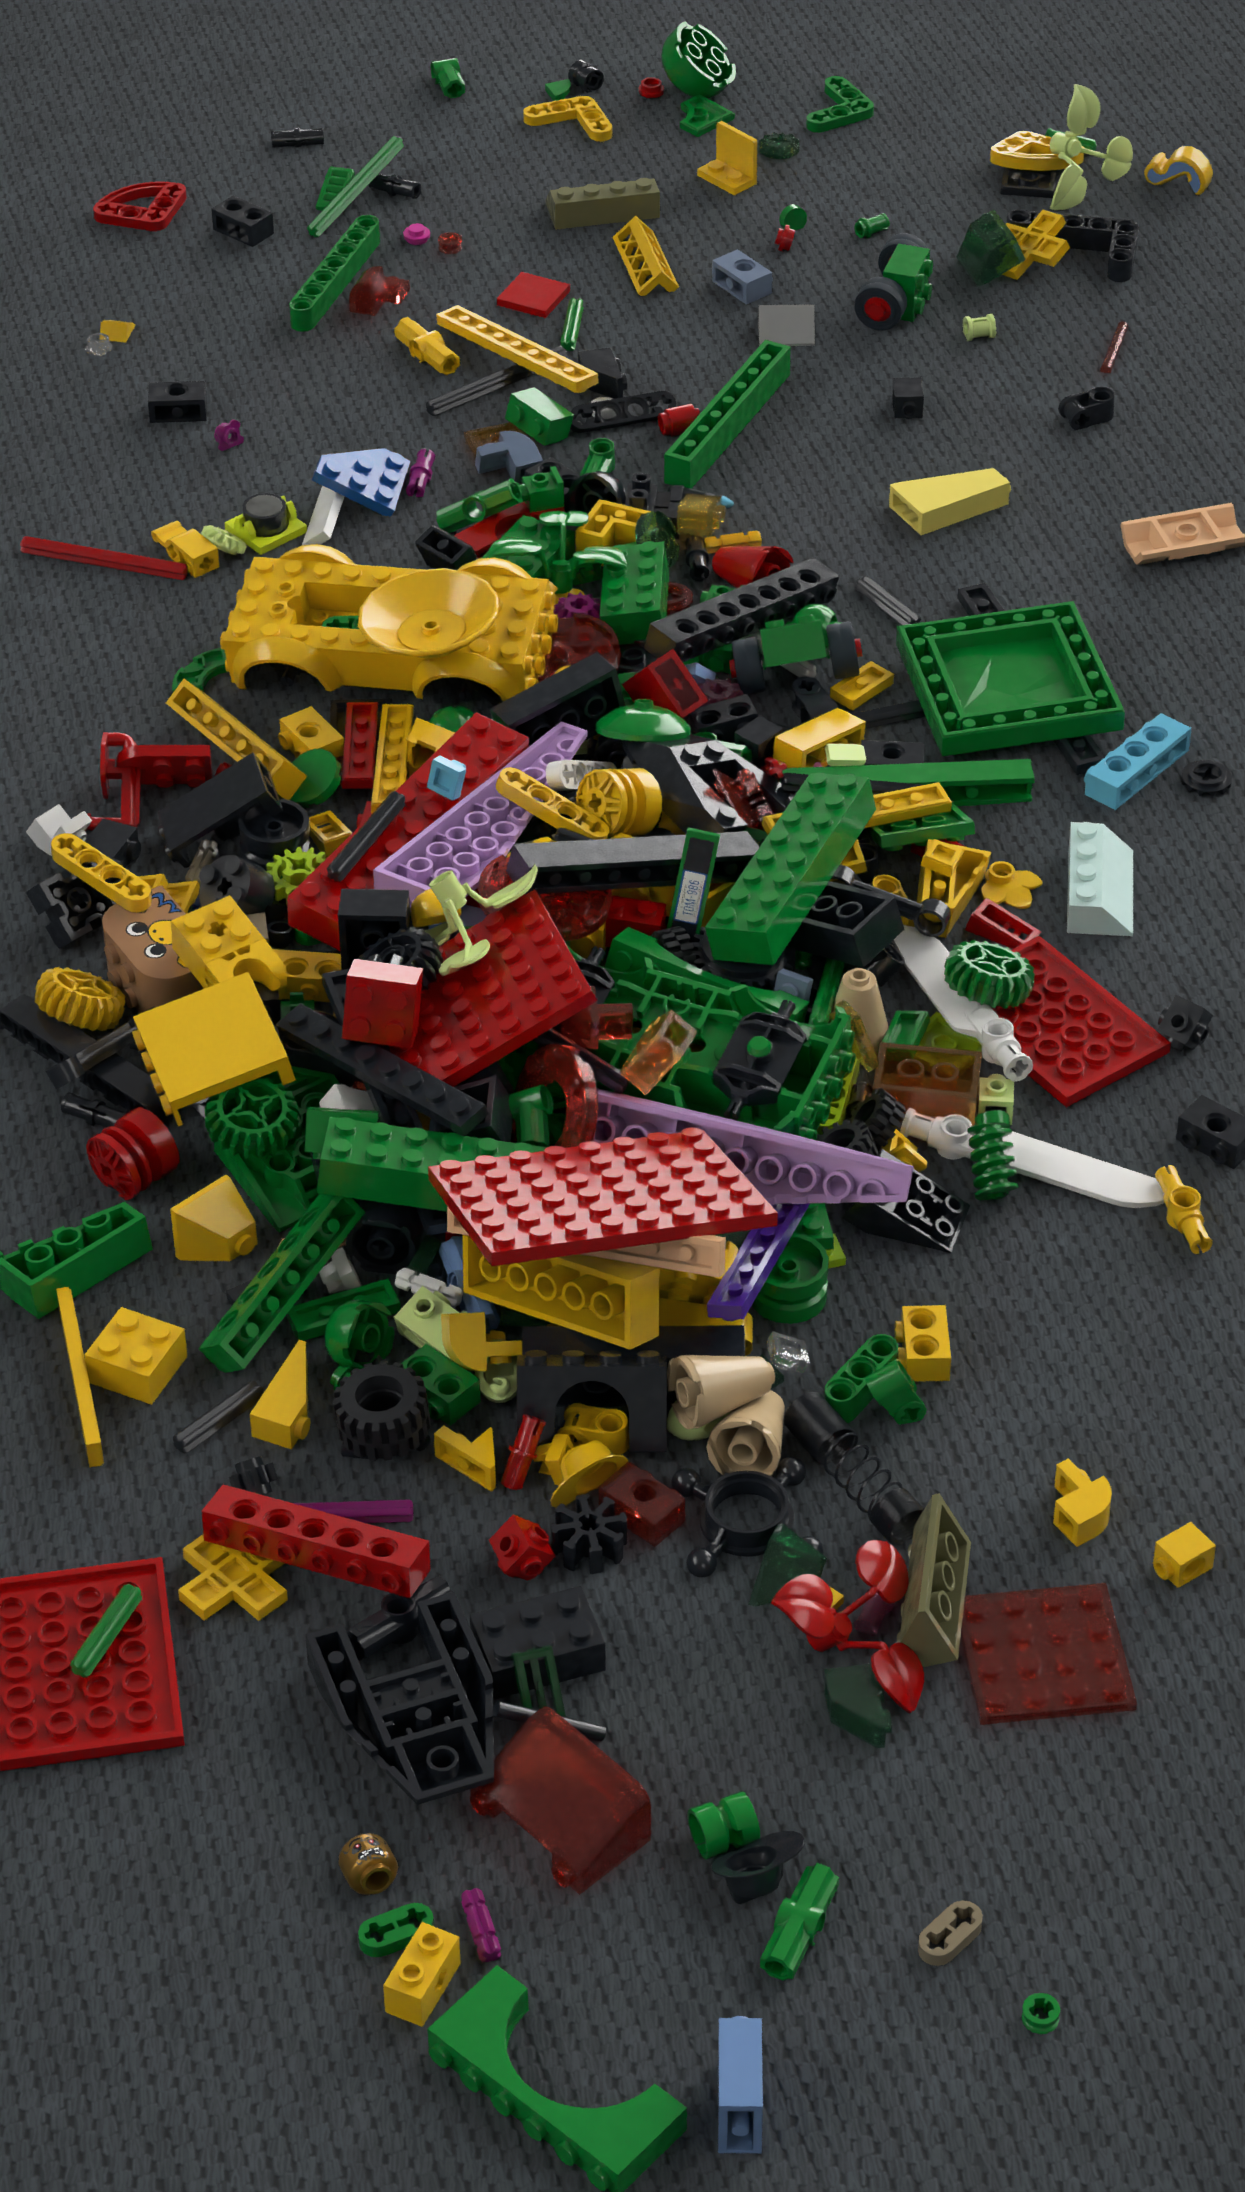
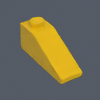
M299 1340L251 1411L252 1437L288 1449H292L298 1439L303 1440L306 1438L311 1421L308 1418V1363L305 1341Z

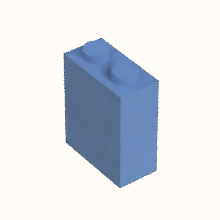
M745 2016L719 2018L718 2153H762V2018H748Z

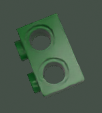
M425 1344L401 1363L404 1369L412 1368L415 1370L416 1376H421L424 1386H426L430 1418L433 1420L441 1419L451 1426L481 1402L480 1379L428 1344Z

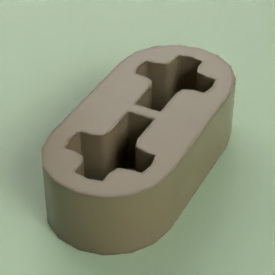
M963 1900L954 1902L947 1907L919 1935L918 1953L920 1958L924 1962L935 1966L945 1965L954 1959L981 1932L983 1919L981 1909L976 1904ZM957 1917L960 1919L971 1918V1925L963 1922L955 1929ZM946 1937L944 1950L940 1947H936L933 1950L929 1948L930 1941L938 1944Z

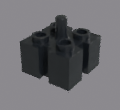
M85 862L82 864V866L86 868H91L98 865L94 862ZM68 870L55 874L26 892L38 915L46 912L51 923L45 927L59 949L102 926L105 912L116 904Z

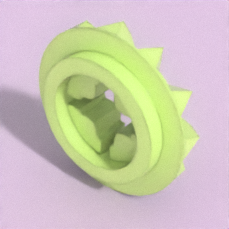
M212 525L203 527L201 534L219 550L232 555H237V553L244 554L247 546L242 539L219 527Z

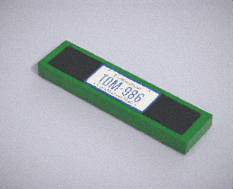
M688 827L667 929L681 926V928L686 930V934L688 933L690 936L689 943H692L694 935L700 934L721 834Z

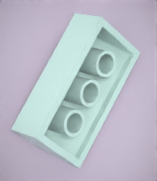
M1071 822L1068 849L1067 933L1133 936V850L1104 824Z

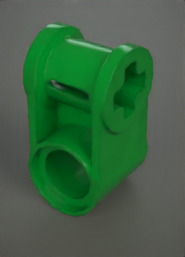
M898 1359L865 1377L866 1384L875 1400L888 1411L899 1425L921 1421L926 1415L927 1409L924 1402L916 1394L917 1386Z

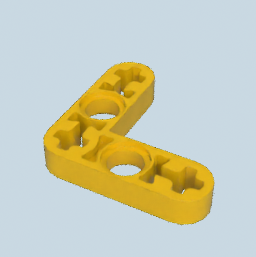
M578 96L531 105L523 110L524 123L530 126H540L577 118L592 140L602 142L612 138V124L596 101L589 96Z

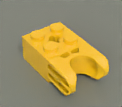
M230 895L171 920L172 948L204 989L249 972L253 981L264 984L270 991L287 986V972L284 963Z

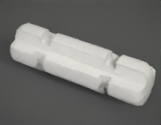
M402 1268L396 1274L395 1285L397 1288L405 1291L411 1289L413 1294L422 1286L432 1293L439 1291L450 1301L452 1308L460 1305L462 1301L463 1290L451 1284L449 1287H446L445 1282L421 1273L417 1276L416 1271L408 1268Z

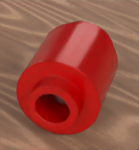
M691 403L665 409L663 413L658 414V424L663 436L671 435V437L682 435L700 414V410L694 408Z

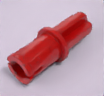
M526 1414L522 1416L523 1419L514 1445H509L508 1449L511 1451L501 1480L503 1486L512 1490L522 1489L532 1459H537L538 1455L535 1453L542 1430L546 1425L544 1420L534 1416L530 1418Z

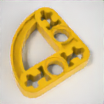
M1016 132L991 147L990 162L1002 167L1032 171H1051L1066 169L1069 166L1064 159L1058 157V154L1051 152L1050 140L1052 137L1033 132ZM1080 152L1077 156L1070 159L1079 165L1083 163L1084 153Z

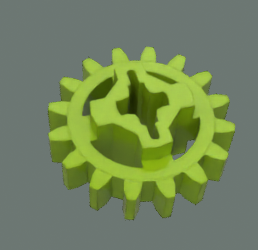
M297 847L294 853H291L288 849L284 850L285 856L283 857L274 855V863L266 864V872L274 880L275 900L280 901L286 898L287 904V896L326 859L325 852L322 851L315 854L312 847L307 852H302V848Z

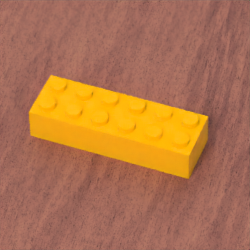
M462 1235L463 1293L629 1350L659 1336V1267L582 1254L492 1267L470 1236Z

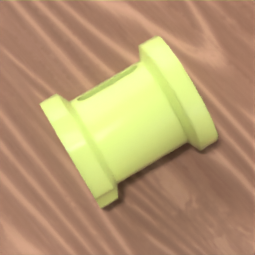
M987 314L986 317L979 318L965 316L963 318V333L967 341L985 336L995 338L996 322L994 315Z

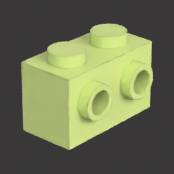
M422 1286L394 1316L397 1330L417 1347L421 1348L428 1344L450 1359L443 1346L441 1314L459 1312L451 1307L450 1301L439 1291L432 1293Z

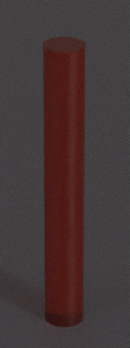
M1124 321L1119 322L1100 372L1111 373L1128 330V324Z

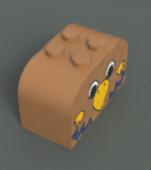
M162 885L151 889L152 903L147 910L137 913L130 912L116 903L105 912L102 919L108 980L113 983V986L118 987L123 992L127 1006L130 1009L135 1007L139 1013L204 989L172 948L171 920L186 913Z

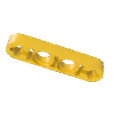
M508 767L501 770L496 782V790L505 798L556 829L566 828L594 840L607 839L610 829L600 818L519 769ZM533 797L540 798L543 801H545V803L539 802L535 800ZM560 814L568 815V816H570L572 819L565 818V817L561 816Z
M63 833L52 839V859L88 885L130 912H143L151 906V887L147 882L73 834ZM85 862H94L98 864L97 866L91 868H86L82 866V864ZM112 877L121 879L120 882L113 884L105 882L106 879Z

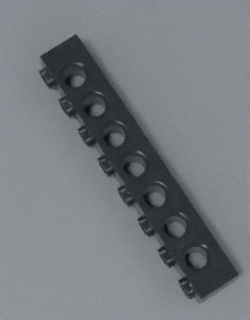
M811 558L650 623L644 649L657 659L674 649L681 661L686 662L766 628L765 622L790 619L799 610L810 604L829 603L836 595L839 575L816 558Z

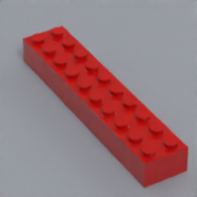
M476 712L396 790L397 793L405 796V806L341 882L328 878L327 867L369 817L287 896L288 925L340 951L338 910L341 889H374L373 870L526 750L529 747V737ZM438 756H442L450 761L457 760L466 765L461 795L453 801L427 788L432 761Z

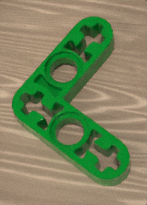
M828 77L825 80L824 92L838 105L809 113L806 119V128L812 132H825L869 119L874 113V103L844 77Z

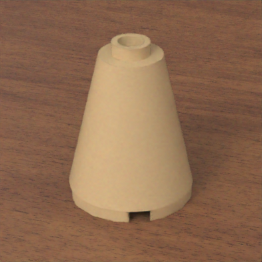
M855 968L843 975L835 997L829 1023L835 1019V1006L844 1008L846 1014L850 1015L851 1030L855 1032L854 1040L860 1045V1058L866 1060L879 1055L878 1048L889 1026L875 975L866 969Z
M680 1355L671 1359L667 1368L668 1392L675 1390L678 1401L671 1403L673 1411L685 1429L700 1428L769 1393L772 1384L775 1382V1373L772 1365L760 1356Z
M770 1390L769 1393L733 1410L712 1429L706 1447L709 1460L719 1473L724 1475L725 1472L732 1473L748 1470L771 1476L777 1469L781 1458L785 1410L784 1402L777 1393Z

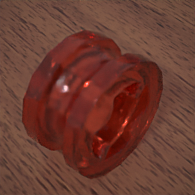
M447 232L438 237V249L440 252L456 254L462 250V237L458 233Z

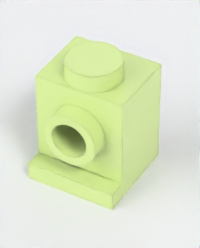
M992 1074L988 1078L980 1077L978 1114L985 1112L986 1106L1006 1107V1113L1009 1114L1010 1125H1012L1014 1082L1006 1079L1001 1074Z

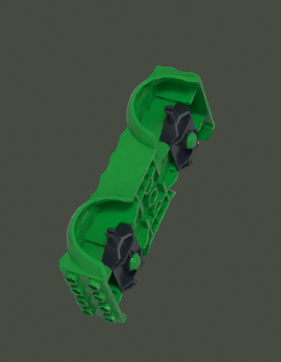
M568 946L598 1001L554 1026L552 1029L627 1074L630 1078V1084L622 1094L720 1116L813 1140L817 1139V1129L820 1124L826 1123L830 1113V1104L833 1098L837 1099L840 1096L843 1078L846 1073H851L856 1060V1054L852 1053L855 1032L851 1030L850 1015L846 1014L844 1008L835 1006V1019L828 1024L810 1025L790 1019L796 1008L792 1001L788 1003V1000H783L778 1012L775 1013L761 1004L749 991L748 986L743 984L729 990L654 970L652 960L646 957L644 958L643 968L637 971L622 972L599 965L606 954L602 948L599 947L597 949V946H594L588 958L585 959ZM624 1024L641 1028V1030L633 1034L630 1030L624 1032L622 1027ZM659 1033L662 1035H666L667 1037H659L655 1034ZM533 1040L497 1061L515 1092L544 1084L551 1094L554 1109H561L572 1105L575 1089L590 1086L615 1092ZM690 1042L705 1048L700 1052H691V1049L686 1047V1045Z

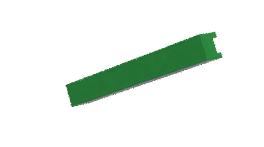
M1031 759L787 768L782 771L783 774L809 775L810 773H825L828 775H854L869 777L870 780L922 785L939 782L955 806L1032 801V783L1035 780Z

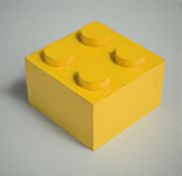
M120 1307L84 1354L89 1383L152 1405L188 1356L185 1329Z

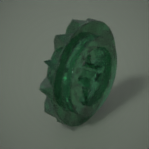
M773 132L772 135H764L763 139L759 140L758 149L762 155L768 158L787 159L799 153L800 144L799 139L794 138L792 134L785 135L784 132L781 134Z

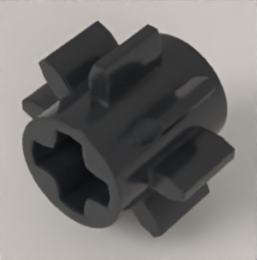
M258 1456L234 1465L237 1474L229 1477L232 1487L261 1495L273 1492L270 1482L278 1480L273 1462L264 1465L262 1457Z

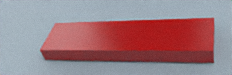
M378 702L347 703L342 789H373L377 746Z

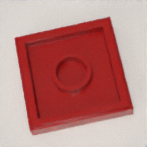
M521 272L497 297V306L546 318L570 292V284Z

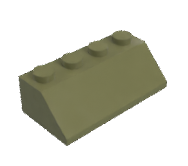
M640 178L636 181L627 182L613 181L609 184L600 185L587 184L583 187L574 188L561 187L556 190H550L545 200L555 230L627 222L635 216L640 220L660 218V191L654 178Z
M940 1493L932 1495L913 1529L912 1544L908 1547L910 1559L908 1569L909 1584L905 1593V1600L901 1604V1632L897 1634V1642L911 1648L920 1659L923 1667L958 1660L971 1541Z

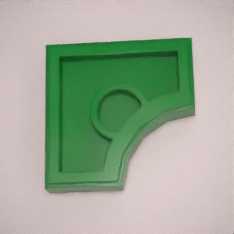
M696 95L681 103V110L687 116L680 121V128L696 137L716 129V125L720 121L728 123L735 119V113L702 95Z

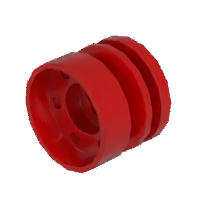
M142 1107L131 1110L119 1118L114 1126L106 1127L101 1133L91 1137L86 1144L89 1162L98 1179L105 1186L116 1189L120 1193L119 1196L124 1200L133 1199L140 1191L149 1188L152 1181L160 1180L175 1170L180 1162L177 1145L168 1128L156 1115Z

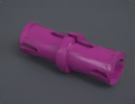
M425 448L417 453L416 462L411 466L409 473L410 481L406 488L408 496H413L415 490H417L416 497H423L426 484L432 478L431 468L436 458L434 452L430 449L427 457H424L426 453Z

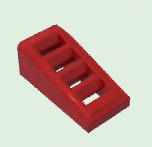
M988 898L971 914L965 928L968 932L1013 949L1041 934L1040 930ZM1011 928V929H1014L1015 931H1014L1013 933H1011V932H1009L1008 930ZM1021 933L1028 935L1024 940L1019 938Z

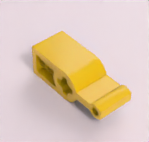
M174 521L151 531L153 540L166 548L167 554L172 560L187 564L188 573L194 578L219 568L218 548L197 530L190 529L187 531L181 526L179 521Z

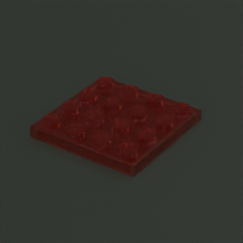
M1106 1583L965 1596L961 1640L980 1725L1136 1710L1137 1701Z

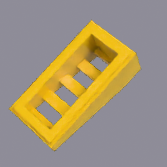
M330 810L309 817V835L319 850L325 852L326 858L352 834ZM327 823L331 824L319 829L317 828V826L324 825Z

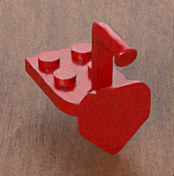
M103 732L100 752V779L103 799H108L110 779H122L121 817H94L91 813H87L92 822L85 831H93L103 818L138 827L140 822L141 784H155L163 788L171 787L174 784H187L190 787L197 788L213 778L210 745H137L133 738L126 733ZM109 746L123 747V750L117 754L116 759H109Z

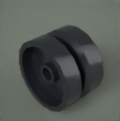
M279 799L283 811L274 817L267 812L260 802L240 814L238 826L241 839L239 843L241 858L259 865L267 871L266 864L274 863V855L283 857L285 856L284 850L288 849L291 853H294L297 847H301L302 852H307L310 849V824L307 811L299 804L290 800Z

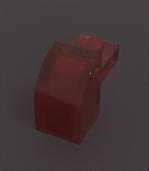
M382 266L368 268L362 273L350 292V312L376 316L385 302L401 304L410 290L409 280L399 279L395 276H384Z
M590 986L596 996L595 986ZM596 1001L561 1022V1031L568 1039L581 1047L598 1049L599 1040L632 1039L633 1007L632 1003L597 1004Z

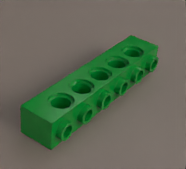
M319 1194L198 1349L224 1373L245 1369L365 1214V1211L352 1198Z

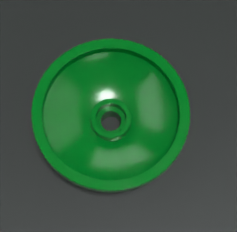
M636 699L634 705L616 708L601 717L596 722L595 730L598 734L613 739L662 742L688 737L690 735V726L671 710L653 705V700Z

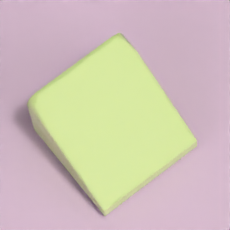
M827 743L825 746L827 764L830 766L864 765L866 762L865 750L862 745Z

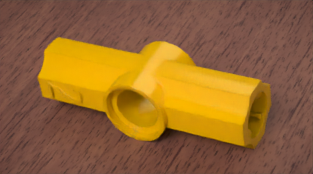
M409 317L401 319L394 328L395 337L409 347L411 356H416L421 360L419 361L420 363L426 361L444 375L454 373L460 366V357L445 346L443 337L438 331L428 332Z

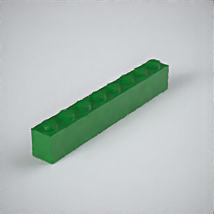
M764 340L664 454V483L684 485V487L691 489L790 376L791 346Z

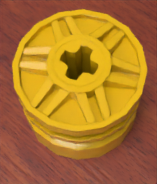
M643 768L594 769L585 774L579 783L576 793V804L600 818L609 826L610 832L608 837L615 836L620 832L629 836L645 835L652 831L658 823L662 810V795L659 784L654 776Z

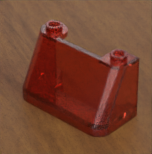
M547 1706L540 1708L532 1714L494 1758V1782L470 1789V1803L478 1814L482 1816L488 1814L491 1818H495L504 1811L552 1853L553 1867L551 1872L557 1883L564 1888L570 1886L579 1895L651 1841V1802L643 1786L564 1718Z

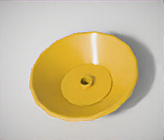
M445 568L414 571L390 579L369 594L359 608L358 628L370 644L388 653L425 659L439 658L469 645L489 630L498 616L499 597L487 581L469 572Z

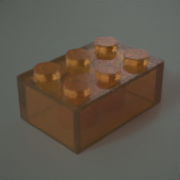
M880 1042L873 1090L882 1088L896 1098L906 1108L904 1114H906L909 1108L915 1109L916 1113L934 1119L937 1116L945 1117L957 1114L968 1118L972 1126H974L979 1096L982 1052Z

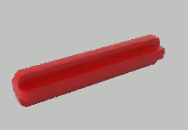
M771 757L764 759L766 765L761 767L763 772L778 779L784 777L782 771L787 769V765L784 762Z

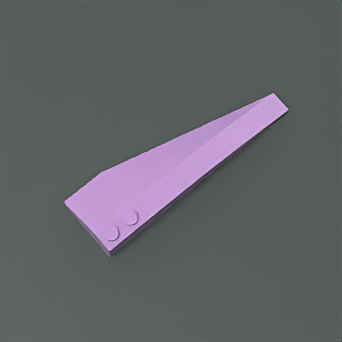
M562 721L377 866L373 870L374 889L409 890L411 907V903L417 895L427 889H431L429 884L433 879L446 871L452 870L461 885L467 882L474 891L496 872L513 844H515L534 816L498 793L496 782L501 770L508 767L519 769L549 787L546 779L548 763L572 760L586 739L587 730ZM533 797L535 800L543 802L542 799Z
M587 1086L575 1089L564 1148L576 1147L580 1143L587 1141L606 1143L613 1142L618 1137L636 1139L647 1137L648 1134L654 1132L673 1134L681 1133L685 1128H699L708 1134L771 1205L906 1202L914 1168V1166L749 1123L625 1094H618Z

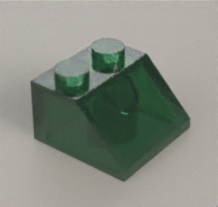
M994 209L970 223L956 256L977 286L987 284L1026 260L1015 236Z

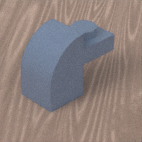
M515 431L500 432L499 442L487 443L477 447L475 467L479 474L506 467L510 478H513L517 483L522 481V477H525V470L543 462V459L536 444L529 437Z

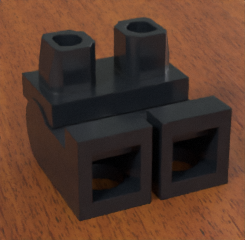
M633 474L632 484H628L625 505L653 512L654 538L679 540L684 512V485H672L671 492H658L657 485L651 484L650 474Z

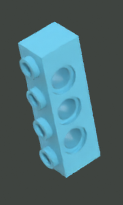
M1160 713L1150 722H1146L1133 736L1126 738L1124 743L1118 748L1110 751L1098 764L1091 766L1087 770L1084 777L1085 795L1116 810L1189 751L1191 727Z

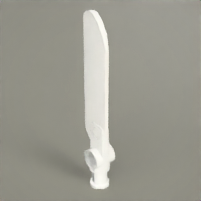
M903 925L905 930L894 941L904 957V966L949 1026L956 1032L976 1037L982 1045L983 1058L990 1063L1002 1066L1004 1075L1013 1082L1025 1079L1032 1071L1033 1062L1029 1056L1021 1052V1045L1014 1037L1013 1024L1007 1019L999 1018L990 1005L983 1004L981 1006L976 1001L969 1002L967 997L959 996L957 991L950 989L949 984L944 981V965L946 958L949 957L948 950L935 937L925 936L915 927Z
M913 1108L907 1110L900 1133L906 1138L912 1136L927 1141L929 1147L937 1149L938 1153L947 1159L970 1158V1153L975 1150L969 1146V1139L972 1135L967 1133V1129L972 1124L968 1118L953 1114L945 1117L937 1116L934 1119L916 1113V1110ZM1013 1131L1011 1135L1003 1137V1141L1013 1143V1148L1004 1151V1154L1015 1156V1161L1007 1164L1006 1168L1015 1169L1019 1174L1121 1207L1143 1208L1164 1204V1193L1156 1178Z

